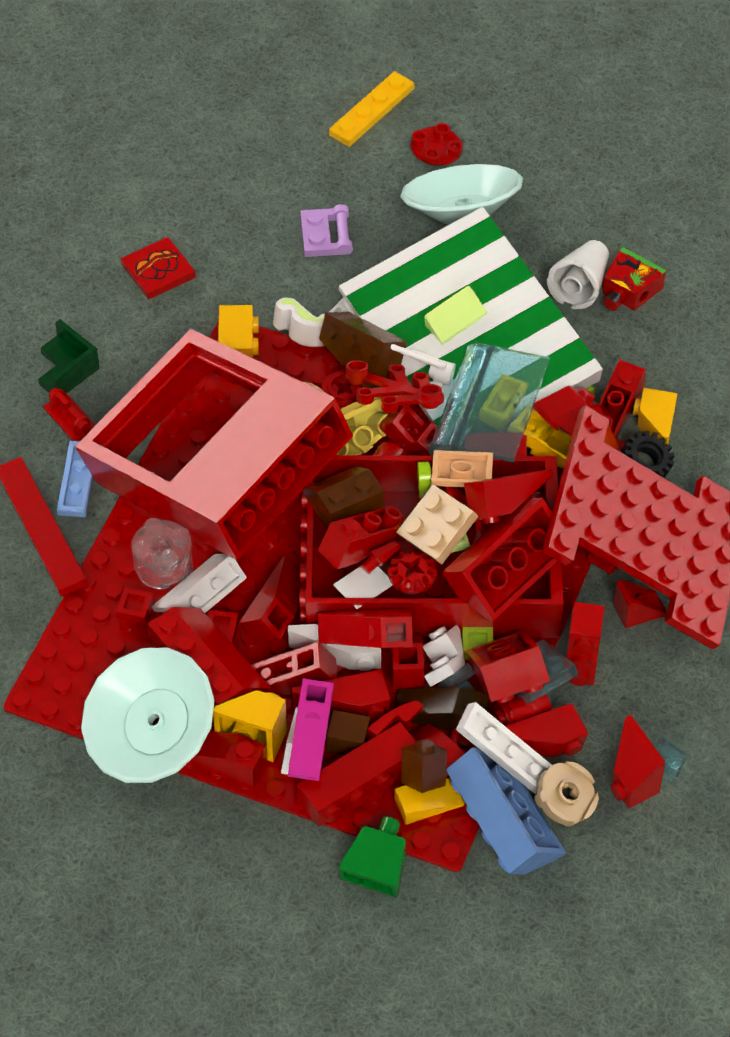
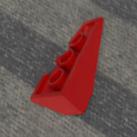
M568 385L535 402L532 406L555 430L560 428L569 436L573 435L578 412L585 405L605 416L602 408L594 401L595 395L584 387L578 389ZM608 424L604 443L621 452Z

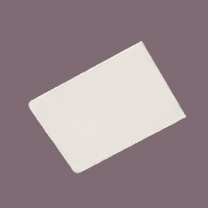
M360 566L333 584L345 598H375L393 586L389 577L378 566L370 574H367ZM353 605V606H354L356 609H358V608H360V607L363 606V605Z

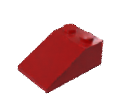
M523 630L465 650L485 695L491 702H508L514 698L516 693L526 691V693L536 692L544 687L543 684L550 682L540 647Z

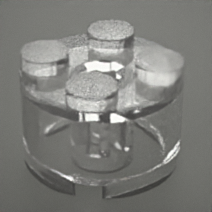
M151 518L135 533L131 545L133 564L142 583L155 589L170 588L169 585L177 582L180 583L191 574L193 556L191 538L187 528L173 521Z

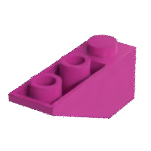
M303 679L288 777L319 781L334 683Z

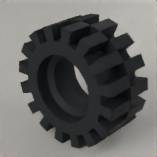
M640 431L636 432L634 436L632 435L627 440L621 452L665 478L674 465V461H672L675 457L674 452L669 453L672 449L671 445L665 446L666 439L664 437L661 440L657 439L658 434L655 432L651 436H649V431H644L642 434ZM637 452H644L651 456L655 466L643 463L639 459Z

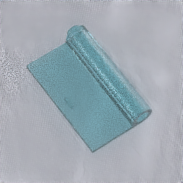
M483 343L470 344L467 347L430 444L429 454L433 456L434 450L493 453L494 459L514 463L550 357Z

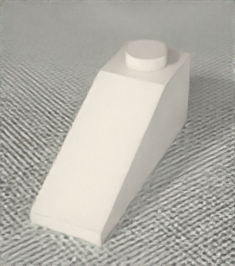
M318 624L288 625L289 647L298 649L319 642ZM320 643L336 658V665L350 670L359 669L361 671L381 669V648Z

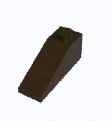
M462 687L399 689L393 708L395 709L417 700L424 705V708L411 723L424 726L429 723L437 729L452 732L453 728H457L468 704L476 702L489 713L490 700L483 692Z

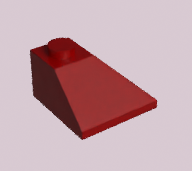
M632 715L625 717L612 784L610 786L614 797L618 801L622 800L629 809L660 793L665 768V760Z

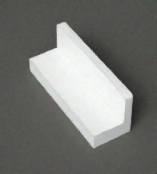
M214 554L152 606L154 612H166L172 607L201 608L206 613L247 577L234 558L227 554Z

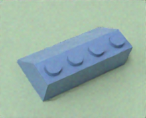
M471 748L446 769L451 778V786L463 797L467 804L466 810L468 814L480 825L483 830L482 837L497 853L498 863L504 871L509 874L525 875L567 854L527 788L479 748Z

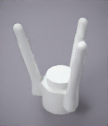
M395 344L391 345L390 348L394 351L430 364L429 377L433 378V381H429L430 384L438 385L441 389L443 384L451 385L456 368L455 363L437 359L415 349L408 350Z

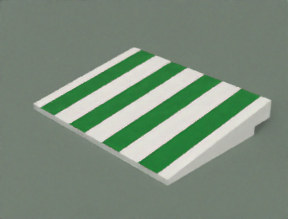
M483 207L339 285L340 293L358 317L407 341L406 349L408 350L415 349L437 359L456 364L451 385L443 384L444 402L434 409L423 408L420 404L419 406L428 419L433 421L459 450L465 437L471 432L477 420L479 421L480 411L502 376L529 385L510 426L527 407L534 409L532 406L535 402L568 385L580 389L600 381L603 370L601 365ZM469 285L487 311V314L442 345L425 326L424 316ZM403 355L401 363L405 367V375L408 382H412V375L416 372L429 374L431 366L406 355Z

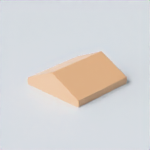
M434 450L431 486L465 487L464 483L491 479L493 453Z

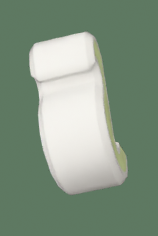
M281 298L276 301L273 325L278 331L288 330L289 337L299 345L308 347L325 346L319 339L325 314L315 317L293 298Z

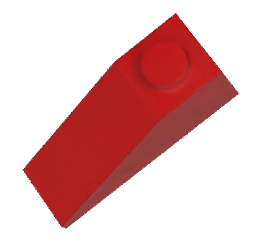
M552 469L464 483L467 507L479 516L477 519L482 518V524L499 522L501 515L513 513L553 475Z
M319 642L252 664V667L272 688L270 693L278 696L292 695L291 687L301 686L303 679L325 681L337 678L336 658Z
M382 669L324 681L334 683L330 716H332L333 710L368 716L370 721H376L390 712L391 699ZM301 686L291 687L293 709L298 708Z
M573 703L505 726L539 755L555 758L563 754L572 756L582 750L583 744L589 735Z
M209 731L199 753L188 763L254 789L267 765L266 745L235 733Z

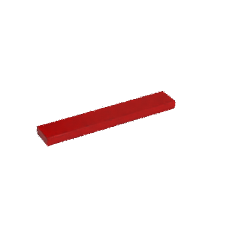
M22 457L0 465V482L60 597L88 585L79 564Z

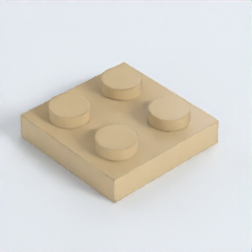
M432 485L398 529L397 533L428 556L443 564L479 516L455 498Z

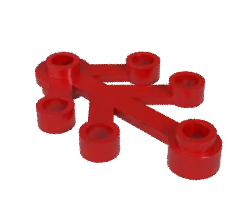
M353 360L346 364V378L349 379V383L361 385L368 382L380 386L378 388H359L357 390V402L359 404H372L374 397H382L381 410L386 413H394L398 411V406L420 404L423 408L434 409L444 402V394L441 387L430 384L429 374L425 372L414 373L412 375V386H410L403 365H390L388 367L389 379L369 373L368 363L365 361Z

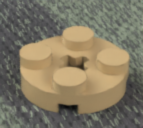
M575 762L556 763L547 768L539 777L535 802L553 821L570 827L589 818L594 813L598 804V792L595 793L592 785L595 783L592 775L583 766ZM569 787L571 789L570 795L573 799H566L562 789Z

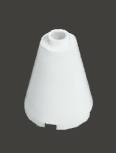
M590 240L551 267L547 278V286L550 294L557 302L563 304L565 301L573 304L572 309H584L595 302L600 292L609 258L607 247L600 241Z

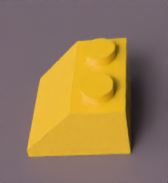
M255 690L219 704L213 710L214 731L239 734L265 744L267 760L273 762L287 733L286 700L274 693H263Z

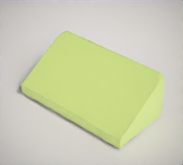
M468 285L424 316L425 326L443 345L485 316L487 311Z

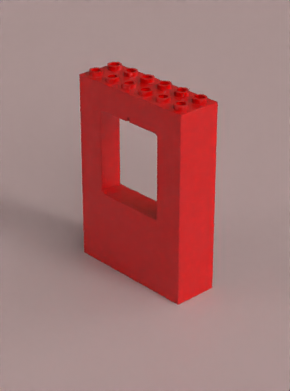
M335 455L307 486L355 466L370 469L384 490V507L393 505L407 519L422 499L419 498L418 462H429L432 478L433 456ZM493 456L492 478L552 469L553 475L529 498H543L550 510L553 511L558 492L557 456ZM436 486L442 491L445 488V486ZM451 487L465 491V487ZM302 491L300 624H318L317 612L409 608L412 615V634H422V637H429V634L442 626H445L448 630L455 625L459 627L461 637L462 627H493V637H505L522 630L529 637H560L564 602L562 563L559 561L494 621H489L457 597V595L456 598H343L340 591L333 585L343 578V568L336 569L318 551L327 528ZM476 520L466 532L470 546L496 522L482 524V520ZM465 550L457 551V552H456V559H457ZM353 605H363V606H361L360 608L356 609Z

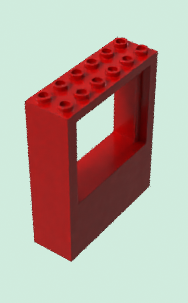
M190 329L89 431L75 448L97 484L238 560L303 491V488L353 437V434L335 397ZM210 371L255 392L170 482L126 459Z

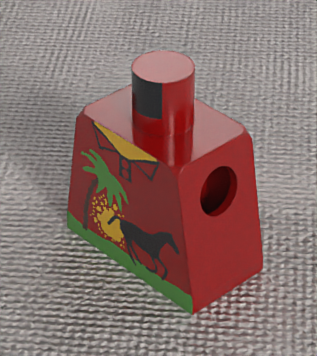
M622 247L604 277L602 292L606 295L603 300L604 305L611 311H616L621 304L632 310L638 309L664 288L666 270Z

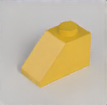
M643 388L642 398H636L633 415H638L637 427L642 432L649 431V436L653 432L657 433V439L659 440L664 437L666 439L664 445L666 446L669 443L677 393Z

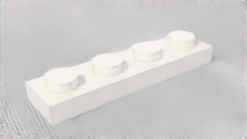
M476 702L468 704L456 730L536 794L539 777L552 765Z

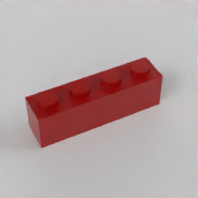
M401 722L395 724L321 769L319 781L304 779L297 784V800L318 827L326 822H334L344 811L352 806H360L370 795L378 790H386L396 779L400 778L402 773V748L414 745L416 740Z

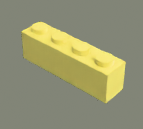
M374 397L372 404L362 405L355 402L341 409L353 437L336 455L365 454L380 438L387 436L379 428L389 414L381 410L382 397Z

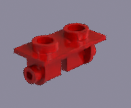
M53 388L48 394L50 402L45 404L43 409L72 441L82 440L95 424L62 389Z

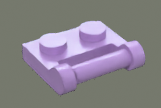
M339 204L331 209L300 210L304 257L352 253L353 245L352 241L349 240L347 224L349 209L346 205ZM328 221L337 222V243H331Z

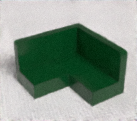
M59 319L55 322L57 336L41 347V354L56 366L38 380L39 385L47 392L57 388L68 393L100 369L97 348Z

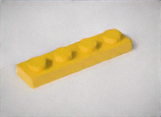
M394 71L330 127L329 136L350 147L414 90V82Z

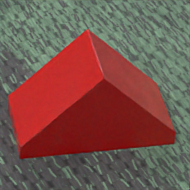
M622 579L616 583L613 606L625 629L666 616L667 611L656 590Z

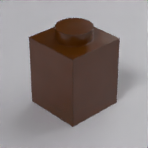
M333 710L326 735L327 752L346 755L366 743L367 728L370 727V717Z
M418 740L414 745L403 747L401 783L421 793L446 786L447 750L434 745V742L430 740Z

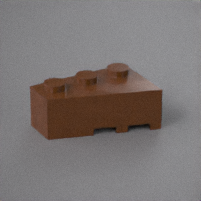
M325 312L319 336L320 341L345 368L346 364L350 361H365L368 363L369 373L389 379L388 367L393 364L401 365L404 355L390 348L391 345L395 344L406 348L407 341L351 312ZM368 382L361 384L362 387L368 388L380 387Z

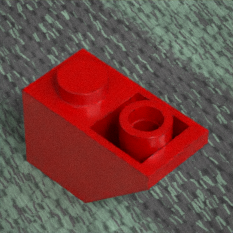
M412 634L413 647L391 648L393 689L424 688L422 634Z

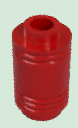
M544 690L532 693L525 692L515 696L508 702L496 703L492 716L504 726L550 711L551 703Z

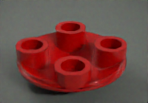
M438 123L435 127L416 130L412 134L411 150L424 163L436 166L448 165L455 162L462 154V141L454 132L450 131L448 124Z

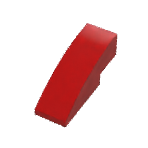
M409 405L398 406V411L389 413L379 426L393 442L404 446L410 456H433L434 450L459 451L433 421L425 423Z

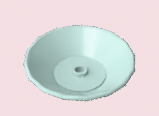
M471 164L452 166L416 177L403 187L400 198L407 206L441 223L450 225L480 207H483L491 216L521 189L523 177L516 170L500 165Z
M168 647L142 648L118 658L97 678L84 704L81 730L88 755L103 773L125 783H153L177 773L199 753L212 726L215 700L208 676L190 656ZM159 718V722L153 725L154 720Z

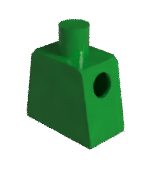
M383 817L378 830L364 826L340 863V879L397 898L407 850L406 840L396 836L401 825L400 822L391 817Z

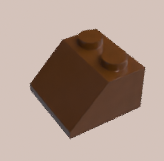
M358 466L303 488L304 494L327 529L330 522L384 507V490L370 469Z

